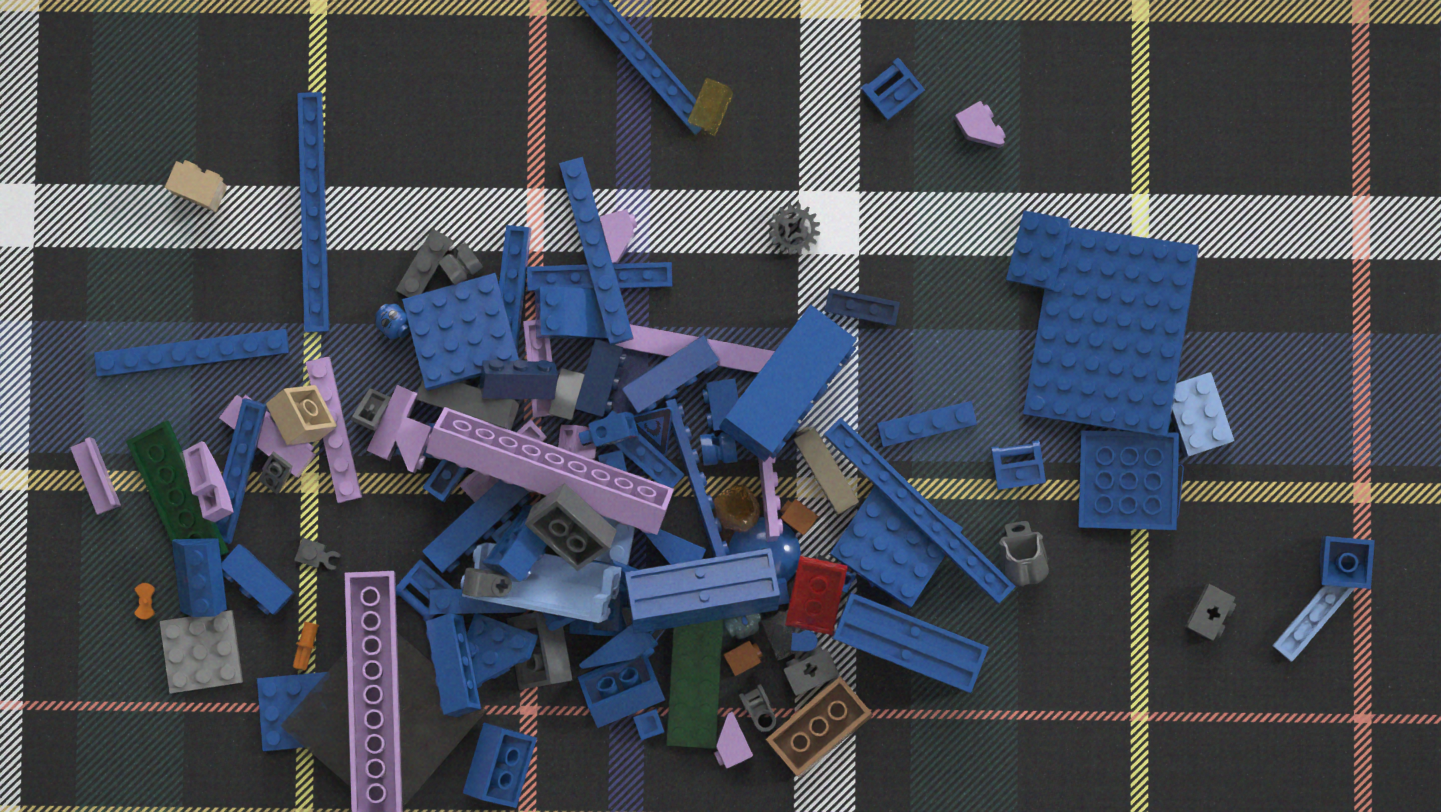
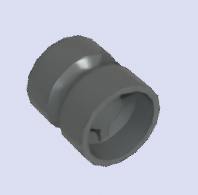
M466 242L454 249V255L448 254L438 261L454 285L467 280L468 273L474 275L483 268Z

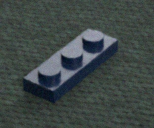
M829 288L824 312L895 327L900 302Z

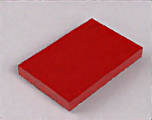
M800 556L785 625L833 635L848 566Z

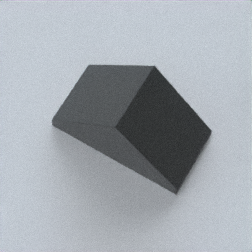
M369 388L353 414L351 421L376 431L391 397Z

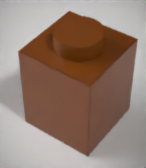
M796 498L793 502L788 500L780 510L783 514L780 519L802 536L806 534L818 518V515Z
M750 641L724 654L735 676L761 663L759 658L763 656L756 643L752 645Z

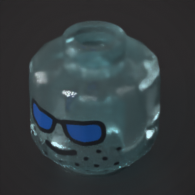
M759 613L724 619L730 636H735L739 640L757 633L759 630L758 623L762 621Z

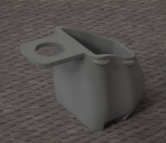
M1027 521L1006 524L1007 537H1003L999 541L1002 573L1015 586L1019 587L1042 582L1049 573L1042 534L1031 532L1029 522ZM1015 527H1024V528H1025V529H1024L1023 531H1021V532H1013V531H1011V530H1012L1013 528H1015Z

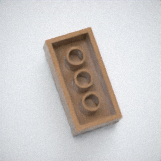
M839 676L766 740L795 775L801 778L869 720L873 714L842 677Z

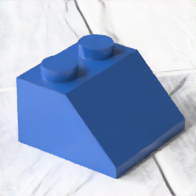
M1321 536L1319 559L1321 585L1371 589L1375 540Z

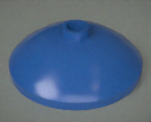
M764 517L749 520L741 525L732 536L728 548L730 555L771 548L777 579L785 578L786 582L792 578L797 570L801 550L795 533L783 522V533L780 534L778 540L767 542Z

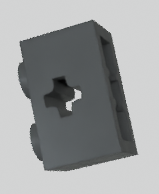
M1206 584L1185 628L1210 641H1214L1215 637L1219 639L1225 628V625L1222 623L1226 615L1230 617L1235 609L1236 604L1233 603L1235 597L1211 584ZM1216 608L1215 613L1217 617L1208 619L1209 614L1207 610Z
M820 646L808 652L809 657L802 661L797 657L786 662L787 668L783 670L795 696L840 676L828 649L822 650ZM808 663L811 666L816 665L818 668L814 671L815 676L813 677L810 674L805 675L803 672L807 669L806 664Z

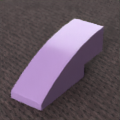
M201 441L184 450L183 455L192 494L199 498L203 518L216 522L234 513L225 482L205 442Z

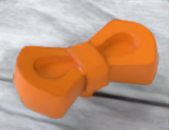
M141 583L135 588V592L140 597V605L134 613L138 618L147 620L155 614L151 605L155 588L149 583Z

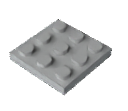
M233 610L221 612L215 617H184L160 621L170 693L243 682Z

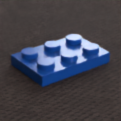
M1024 210L1006 280L1054 290L1071 220Z

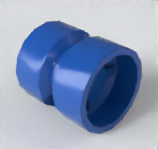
M721 432L718 437L714 433L700 435L704 466L716 465L719 460H722L724 463L738 462L735 439L727 433Z

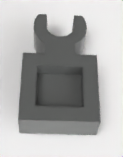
M302 537L295 561L319 568L320 563L323 562L328 569L336 570L337 567L331 565L329 559L332 556L340 558L341 555L335 551L325 553L326 545Z

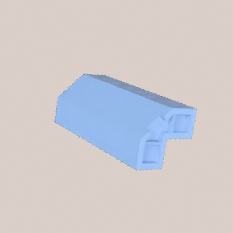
M486 542L477 546L473 553L474 568L492 570L485 566L483 561L496 544ZM545 553L539 561H535L532 565V572L527 579L521 582L511 581V591L504 597H473L462 593V597L599 623L608 619L610 614L608 604L611 599H616L618 595L622 568L590 562L579 571H576L561 556ZM465 575L462 577L461 580V589H463Z

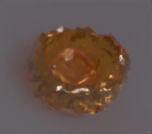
M746 485L732 486L714 499L717 517L725 529L741 533L747 532L757 524L760 517L759 503L754 497L753 492Z

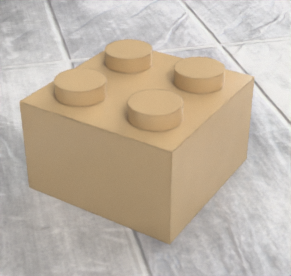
M184 160L183 164L176 161L165 188L173 195L217 212L228 187L222 182L223 178L210 170H206L203 173L201 172L202 169L189 161Z
M316 385L283 389L266 403L270 415L274 419L287 445L320 441L337 427Z

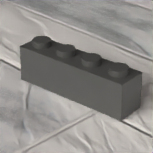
M422 380L416 397L417 400L442 409L446 407L511 431L520 405L519 402L513 399L482 398L480 384L475 388L469 386L470 381L468 380L429 391L426 390L424 380Z

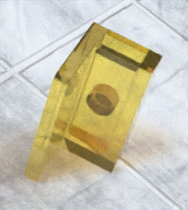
M706 78L688 123L707 130L711 135L715 136L733 95V91L729 86Z

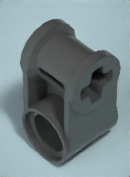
M466 568L462 590L464 595L473 597H504L511 591V580L497 571Z
M757 685V689L746 694H739L757 729L762 732H769L774 729L776 718L762 685ZM760 696L758 699L749 702L751 699ZM763 714H768L772 717V724L767 728L761 727L758 723L759 717Z

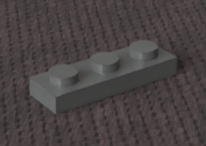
M432 228L396 291L408 298L423 294L440 266L438 261L446 256L454 240Z

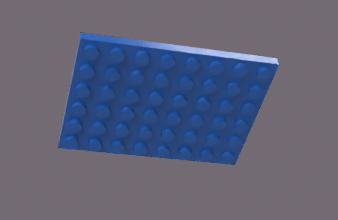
M1070 227L1054 290L1044 289L1023 414L1168 437L1200 246Z

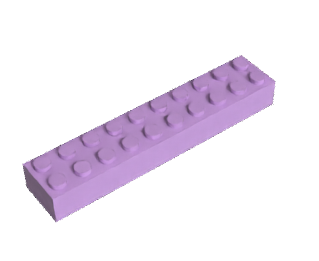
M444 407L433 428L426 453L432 454L437 459H446L454 462L459 467H468L482 475L499 478L507 484H516L524 487L529 492H538L547 496L565 483L600 516L617 520L622 525H631L649 534H658L674 490L665 485Z
M395 572L345 573L352 812H403Z

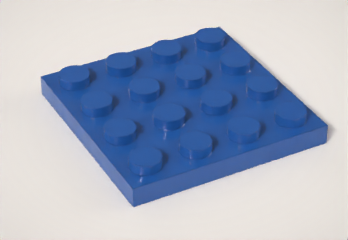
M496 273L402 299L427 391L481 376L483 360H519Z
M1081 431L1079 528L1177 530L1179 433H1168V437L1137 432Z
M874 486L829 555L843 565L848 566L849 569L897 601L911 608L946 554ZM944 516L959 532H961V530L963 529L961 526H959L958 524Z

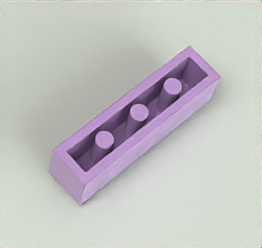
M236 395L219 417L234 430L242 399L252 400L247 395L243 398ZM266 411L257 447L268 456L273 451L293 466L291 473L299 478L316 456L312 452L314 447L309 443L287 445L276 423L273 422L274 419Z

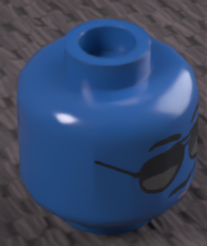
M385 304L377 311L375 325L389 339L403 338L409 333L410 327L406 312L399 305Z

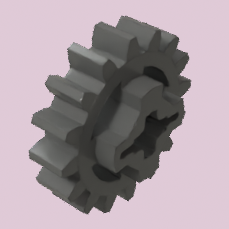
M788 203L787 210L779 207L780 215L773 213L772 217L776 221L769 223V227L774 228V231L769 232V237H776L772 244H780V252L786 248L789 255H792L793 250H797L798 255H801L803 248L808 252L810 251V243L817 244L816 239L813 237L820 236L821 232L815 230V228L820 226V222H814L817 214L813 213L810 215V207L807 206L802 210L801 203H798L796 208H793L791 203ZM789 214H798L796 218L792 219L785 217ZM806 219L810 223L811 233L805 230L804 223ZM800 221V233L795 232L789 238L791 230L789 226L791 225L794 227ZM779 225L785 230L783 239L779 235ZM800 239L805 241L798 245H791L794 240Z

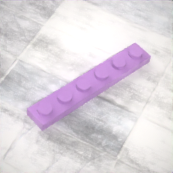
M330 357L307 361L306 367L310 384L316 385L337 425L336 428L323 437L337 502L341 503L362 498Z

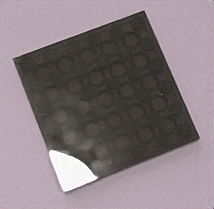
M397 633L403 809L487 710L481 706L480 710L459 717L444 715L440 707L441 698L435 681L436 672L434 664ZM346 650L281 724V727L351 787Z

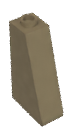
M807 426L795 433L797 438L793 441L836 516L857 505L859 500L815 427L810 430Z

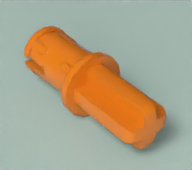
M304 621L300 641L296 643L298 648L293 663L294 668L299 670L307 669L312 648L315 649L313 645L319 627L318 624Z

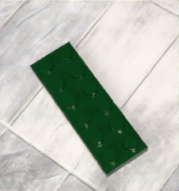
M169 420L126 441L171 542L174 539L218 538L220 556L228 553L229 551L216 523L203 518L199 498L192 494L183 450Z
M723 619L674 627L667 746L716 748Z

